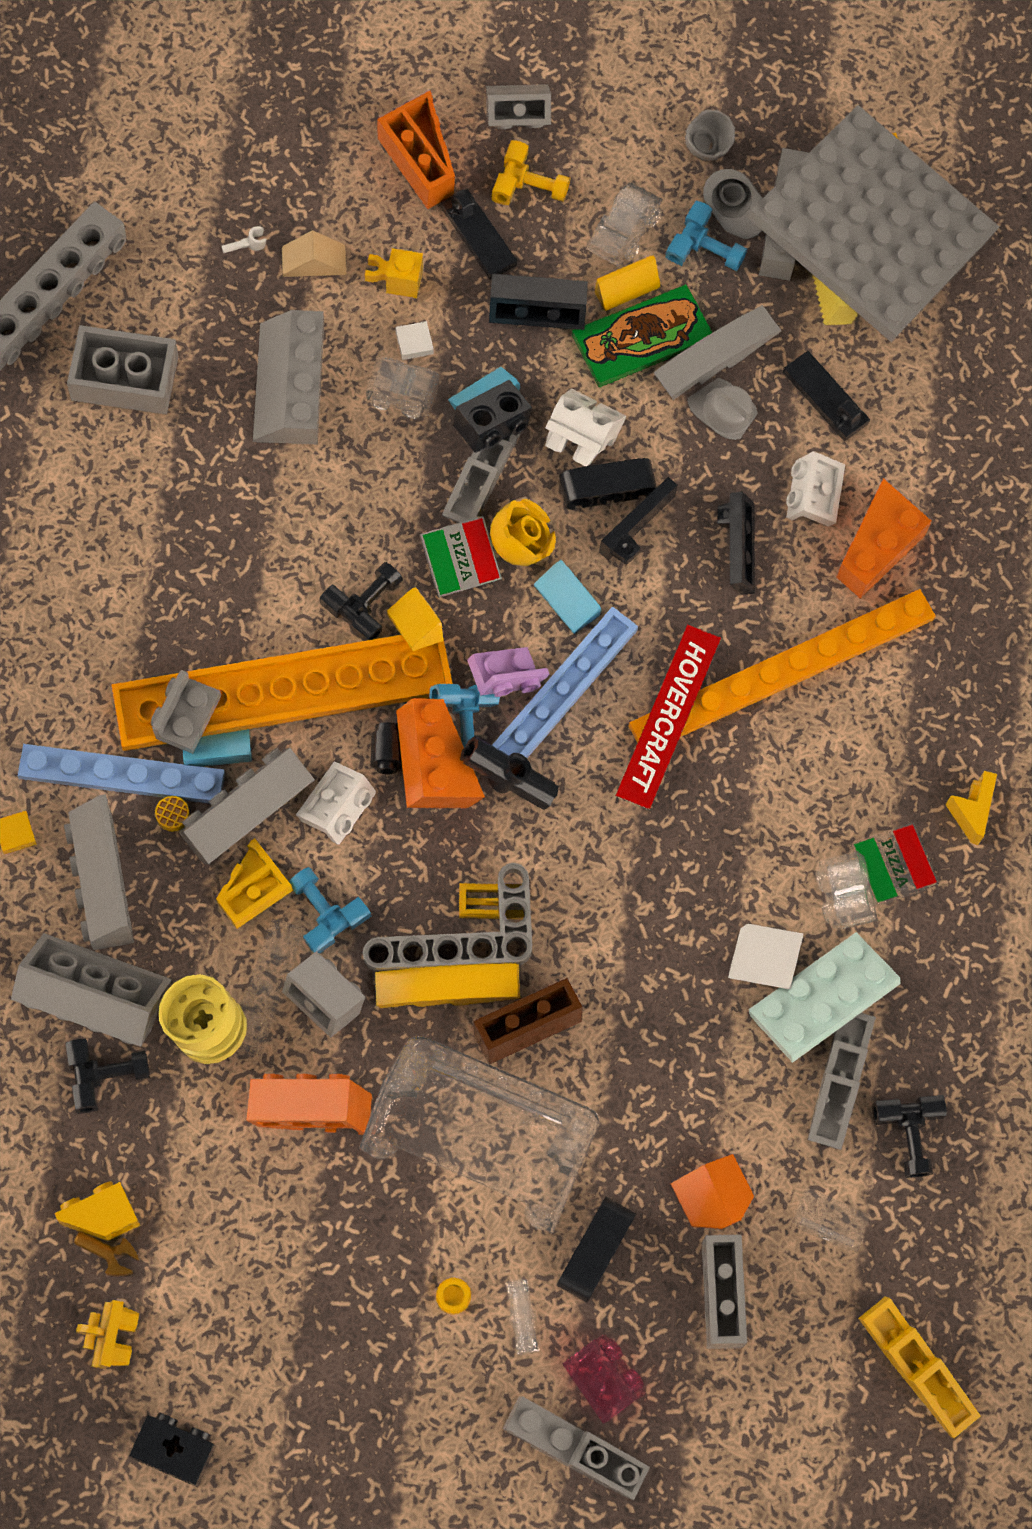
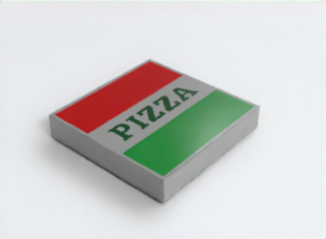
M484 516L420 534L438 598L502 579Z

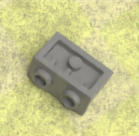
M180 670L177 678H172L168 683L165 692L167 698L162 708H156L151 719V726H153L152 729L157 740L193 754L222 695L220 690L189 678L188 672Z

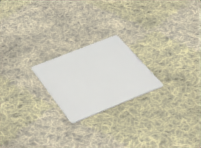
M746 924L740 929L728 978L790 989L803 934Z

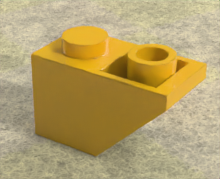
M112 1181L101 1184L93 1189V1195L83 1200L80 1197L72 1198L61 1204V1210L54 1213L60 1225L106 1241L140 1226L120 1182L114 1185Z

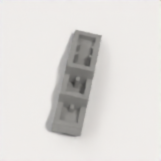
M762 305L709 334L653 373L671 398L675 400L696 383L700 382L702 385L725 367L731 368L779 334L781 329Z
M512 434L502 439L493 448H485L477 453L473 451L471 457H468L442 513L443 517L460 523L480 516L520 434Z
M860 1013L835 1031L807 1140L839 1150L842 1149L858 1093L859 1080L876 1017Z

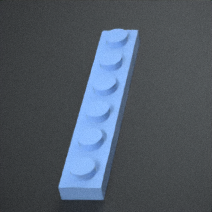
M612 606L492 746L507 755L520 753L528 758L637 632L638 626Z
M23 744L17 776L23 780L163 798L177 796L186 801L209 803L211 798L222 791L225 771L216 768Z

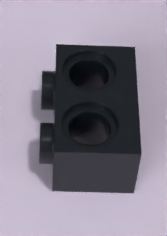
M509 379L457 406L453 426L471 449L477 453L485 448L495 447L502 439L512 434L517 435L523 432L529 424L532 406Z

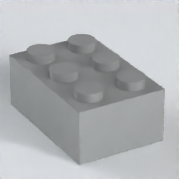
M79 325L67 380L71 401L167 415L179 357L176 339Z

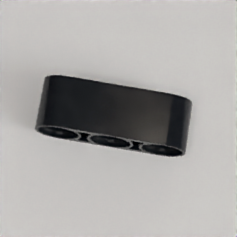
M637 458L569 469L559 476L565 507L569 510H574L575 506L582 505V508L606 505L607 501L612 500L614 503L637 500L639 496L645 495L647 497L657 488L652 463L648 458Z
M606 1196L556 1286L588 1303L637 1213Z

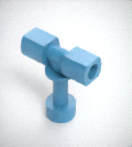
M695 201L685 218L684 225L686 227L681 234L676 233L666 251L665 258L682 266L692 249L698 252L700 247H703L727 259L725 266L737 271L747 254L748 248L738 243H735L733 248L708 236L709 229L705 226L711 217L712 208L703 202Z
M436 684L430 687L429 692L430 699H444L446 707H452V713L459 714L461 742L464 748L468 740L474 737L473 713L479 712V707L498 705L500 697H495L494 694L480 696L477 685H473L469 689H460L459 684Z
M307 867L294 875L289 883L296 895L304 893L320 914L316 920L319 925L303 936L304 941L312 952L315 953L317 951L320 954L335 943L334 937L348 927L354 930L372 916L360 897H357L342 909L338 904L331 907L315 886L319 878L310 867Z

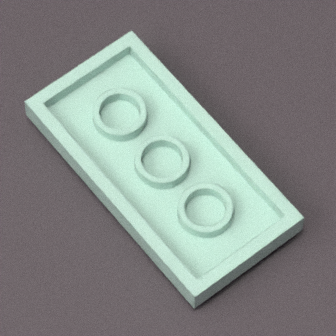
M855 932L794 976L790 989H776L751 1007L749 1014L793 1063L900 985V977Z

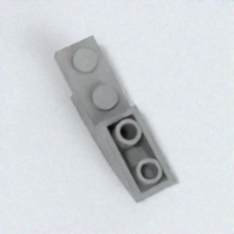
M523 1396L518 1397L503 1427V1430L530 1444V1447L631 1500L635 1499L650 1468L648 1465L590 1432H584Z

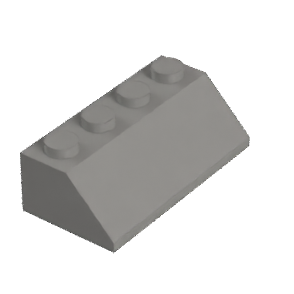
M290 310L260 323L253 442L318 445L324 311Z
M106 794L99 795L68 812L70 823L64 824L67 844H74L75 856L69 857L73 877L79 876L81 888L75 889L78 909L84 908L86 921L80 922L84 942L90 941L93 951L134 943L112 812Z
M43 933L18 966L11 1000L22 1003L28 1008L38 1009L55 1015L58 1019L85 1026L91 1031L101 1032L118 1038L124 1043L141 1047L153 1028L159 1013V1005L172 979Z

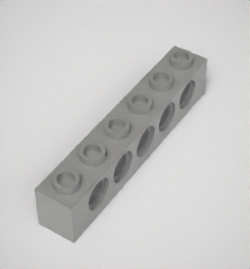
M95 201L0 300V370L6 364H13L20 355V349L28 341L33 342L38 338L42 331V326L49 318L51 320L55 319L61 313L63 304L70 296L76 297L84 287V281L91 274H98L105 264V259L112 252H119L126 242L124 222ZM91 241L98 242L96 245L93 246L86 245L88 242ZM70 263H76V264H78L77 266H75V267H73V268H66V267H65L66 265H68V264H70ZM49 285L57 286L53 290H44ZM29 307L35 308V310L30 313L22 312L24 309ZM6 330L14 331L10 335H1Z

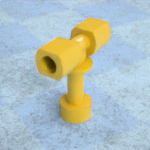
M511 140L504 158L505 170L504 173L498 174L492 190L491 200L501 205H510L515 188L522 189L524 184L551 191L552 199L564 202L571 177L558 174L555 180L528 172L529 165L525 164L528 156L529 145L521 141Z

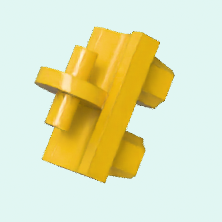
M117 1300L105 1302L101 1322V1314L90 1312L88 1325L77 1324L76 1332L86 1335L83 1345L84 1349L94 1350L96 1341L91 1367L103 1369L111 1366L129 1365L132 1346L116 1343L118 1330L130 1333L135 1332L139 1313L123 1307L124 1302Z

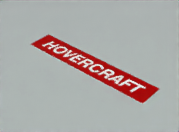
M687 624L615 796L650 810L721 637Z

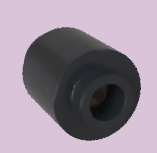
M383 722L376 724L375 731L371 733L370 765L377 769V772L380 774H395L398 769L402 768L397 723Z

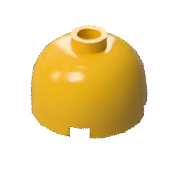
M529 499L513 500L505 505L494 517L490 528L491 541L496 552L505 561L517 566H529L551 555L555 548L556 535L555 531L552 533L549 531L547 523L550 522L548 515L539 505Z

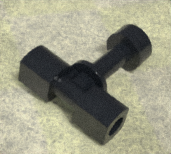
M384 562L375 571L377 579L360 596L352 594L348 597L332 584L319 598L320 604L336 618L342 615L349 621L352 632L363 641L376 639L382 632V625L370 616L372 610L369 605L387 587L390 590H394L403 581L400 573L387 562Z
M86 1039L65 1042L69 1068L74 1070L76 1085L72 1086L77 1114L98 1110L95 1088L102 1087L101 1080L129 1074H135L136 1080L150 1078L146 1050L131 1053L132 1060L99 1066L97 1059L90 1060Z
M944 1095L919 1097L914 1103L901 1104L900 1099L875 1101L872 1104L875 1125L897 1123L898 1129L905 1130L910 1161L903 1163L905 1177L915 1178L932 1175L931 1159H924L919 1128L926 1126L925 1120L943 1119L947 1115Z

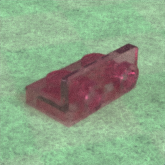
M606 1335L594 1339L562 1363L603 1424L646 1395L642 1388L644 1384L641 1377L634 1369H629L622 1359L623 1353L619 1345L613 1339H608Z

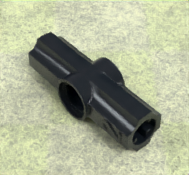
M477 736L469 739L461 752L460 760L463 761V764L486 776L491 787L499 793L512 791L543 810L551 806L558 794L559 786L533 770L528 759L520 753L507 755Z

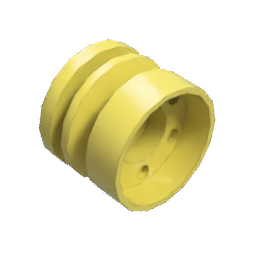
M199 974L186 976L178 980L164 993L159 1005V1022L164 1033L193 1061L203 1064L219 1063L232 1056L242 1045L247 1032L246 1016L236 1000L213 977Z

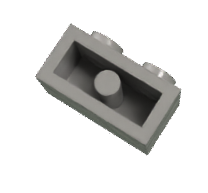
M548 84L486 86L488 126H494L497 129L512 128V126L525 125L527 128H540L543 125H551V92Z
M317 951L287 974L282 990L330 1038L360 1014L365 1000V996L355 983L349 982L338 972L333 962L323 958Z

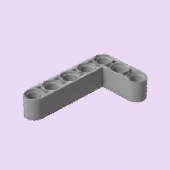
M509 863L503 866L499 872L500 932L376 937L370 939L363 948L365 964L374 972L450 965L517 963L520 966L525 964L531 957L532 952L530 889L527 870L518 863ZM510 873H517L523 879V883L518 888L513 889L507 887L503 879ZM510 907H519L523 910L525 916L520 922L514 923L506 918L505 912ZM515 940L521 941L526 946V952L522 956L514 957L507 951L508 944ZM479 942L489 944L492 948L490 956L483 959L476 957L472 952L474 945ZM443 944H452L457 948V955L453 959L444 960L440 958L438 950ZM412 945H416L423 950L421 959L415 962L408 961L403 956L405 949ZM375 947H383L389 952L388 958L382 963H374L369 958L371 950Z

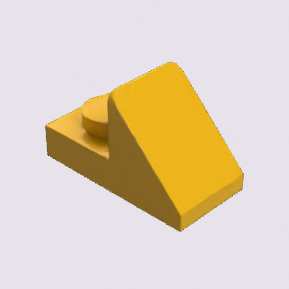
M984 771L978 781L973 780L968 799L952 795L946 803V807L969 841L975 845H979L985 834L997 778L996 773Z

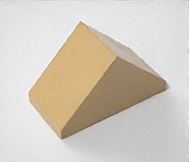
M313 230L282 246L283 277L346 275L345 244Z

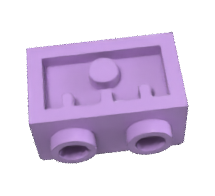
M528 647L475 653L467 659L480 696L494 694L495 697H501L512 691L519 690L522 693H530L541 687L540 683L550 675L547 668H535Z

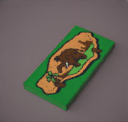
M687 284L586 324L584 330H572V337L596 384L600 388L676 357L711 334L712 331Z

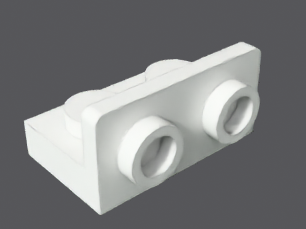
M814 451L796 460L791 470L793 479L791 491L786 501L788 506L786 518L795 520L804 516L828 527L835 524L845 464Z
M334 761L299 809L296 816L301 822L326 833L332 842L339 845L344 837L350 833L354 823L364 809L370 805L376 791L363 774Z

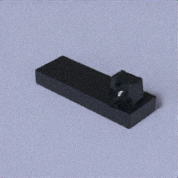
M468 188L456 192L452 197L441 202L440 208L490 280L492 279V274H502L517 266V259L475 201Z
M806 351L784 367V375L844 442L869 424L870 418L857 406L853 399L809 351Z
M667 477L601 540L599 553L608 561L614 556L624 564H629L640 552V547L633 537L675 498L678 485L670 477Z
M739 491L730 493V502L717 506V523L723 528H730V585L740 594L748 595L755 594L754 502L745 493Z

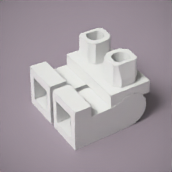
M570 389L560 397L545 427L550 430L545 446L561 453L564 451L568 440L578 444L572 459L584 466H588L597 454L606 448V445L612 446L626 415L602 403L595 406L596 400L574 389Z

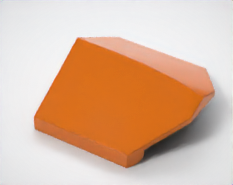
M733 1154L704 1164L671 1183L672 1189L691 1227L724 1229L741 1221L754 1198V1194Z

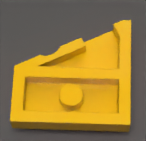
M255 838L249 842V850L241 863L236 864L231 873L230 881L223 886L216 898L218 905L236 929L293 891L289 881Z

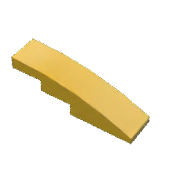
M519 964L434 966L375 972L376 1006L379 1008L406 1005L425 1007L450 1003L458 1006L520 998Z
M885 1296L858 1318L888 1360L952 1438L957 1437L981 1417L943 1361L935 1357L916 1328L910 1327L891 1298Z

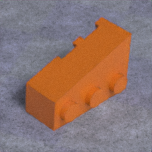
M431 90L377 119V139L425 207L430 209L454 194L455 174L446 143L442 136Z
M883 478L836 578L861 599L926 535L932 521Z
M412 698L396 710L407 808H469L485 798L474 770L463 764V761L460 760L464 746L444 699Z
M264 1074L263 1079H250L246 1120L257 1127L290 1130L325 1128V1132L336 1133L337 1128H353L358 1132V1135H369L372 1094L350 1080V1076L344 1074H330L329 1079H317V1076L312 1074H297L296 1079H284V1076L279 1074Z

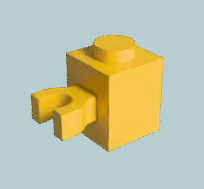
M392 248L389 261H385L378 255L369 254L368 265L376 266L379 269L376 271L366 270L365 281L378 282L385 280L386 293L412 298L418 297L423 272V253Z

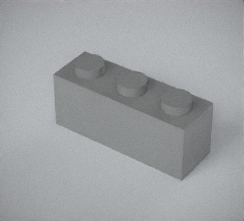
M706 1235L702 1241L707 1349L743 1348L747 1344L742 1235Z

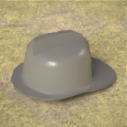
M721 169L713 173L706 180L703 194L706 204L712 208V213L727 232L740 238L750 239L757 236L762 230L748 219L747 215L763 198L750 179L742 172L734 169Z
M717 378L688 397L687 400L692 413L726 439H741L758 414L751 397L744 389L733 386L721 378Z

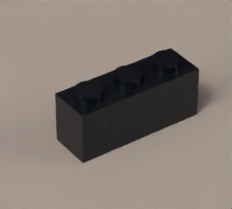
M492 274L489 323L584 330L588 281Z

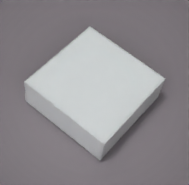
M427 321L395 327L402 360L432 355L434 353Z

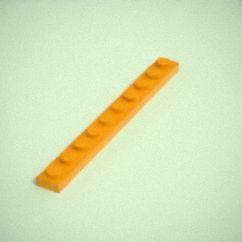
M918 589L699 690L680 737L933 621L936 615L921 589ZM650 713L629 722L628 726L637 743Z

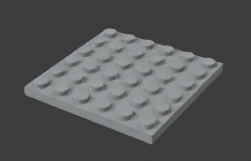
M859 105L761 199L747 215L748 219L891 343L999 228L994 221Z

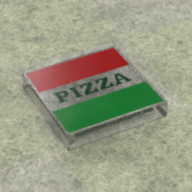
M914 822L851 843L850 845L875 908L937 887L939 884Z

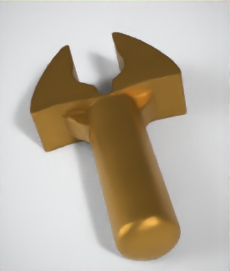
M79 1232L74 1239L75 1245L107 1261L106 1275L127 1276L133 1274L132 1270L120 1266L115 1256L129 1255L131 1258L140 1261L137 1252L124 1237L120 1245L113 1247L83 1232Z

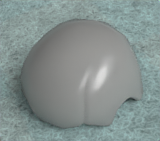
M719 110L702 111L691 121L685 131V144L692 155L703 161L721 158L728 152L735 140L734 124L729 116Z

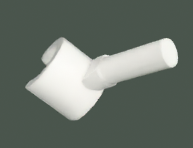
M260 226L253 227L249 231L248 238L223 245V253L248 247L254 251L262 250L266 245L267 239L256 240L254 237L262 236L264 229Z

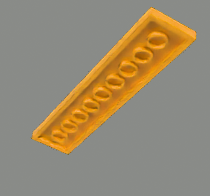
M402 635L186 671L190 679L220 690L222 695L202 737L410 701L412 698L426 699L429 698L431 686L436 684H453L444 638L439 643L412 651ZM179 673L111 684L123 751L167 744L156 739L152 729L153 726H151V719L156 708H162L167 698L165 692L168 683L172 678H177Z

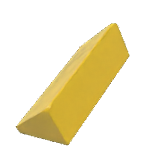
M654 255L597 278L595 295L605 311L660 288V279Z
M416 587L409 590L387 610L388 617L412 651L443 641L442 623Z

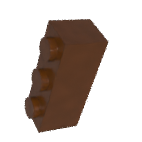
M565 978L474 1020V1037L490 1065L582 1022L583 1006L568 978Z

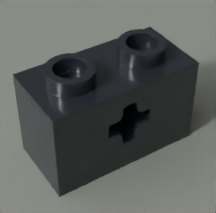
M158 1412L156 1418L147 1414L129 1457L198 1488L216 1448L214 1443L209 1442L212 1435L195 1427H191L190 1432H186L176 1427L178 1420ZM176 1438L180 1439L179 1444L184 1449L182 1454L175 1452L172 1457H168L169 1451L165 1447L166 1443H174Z

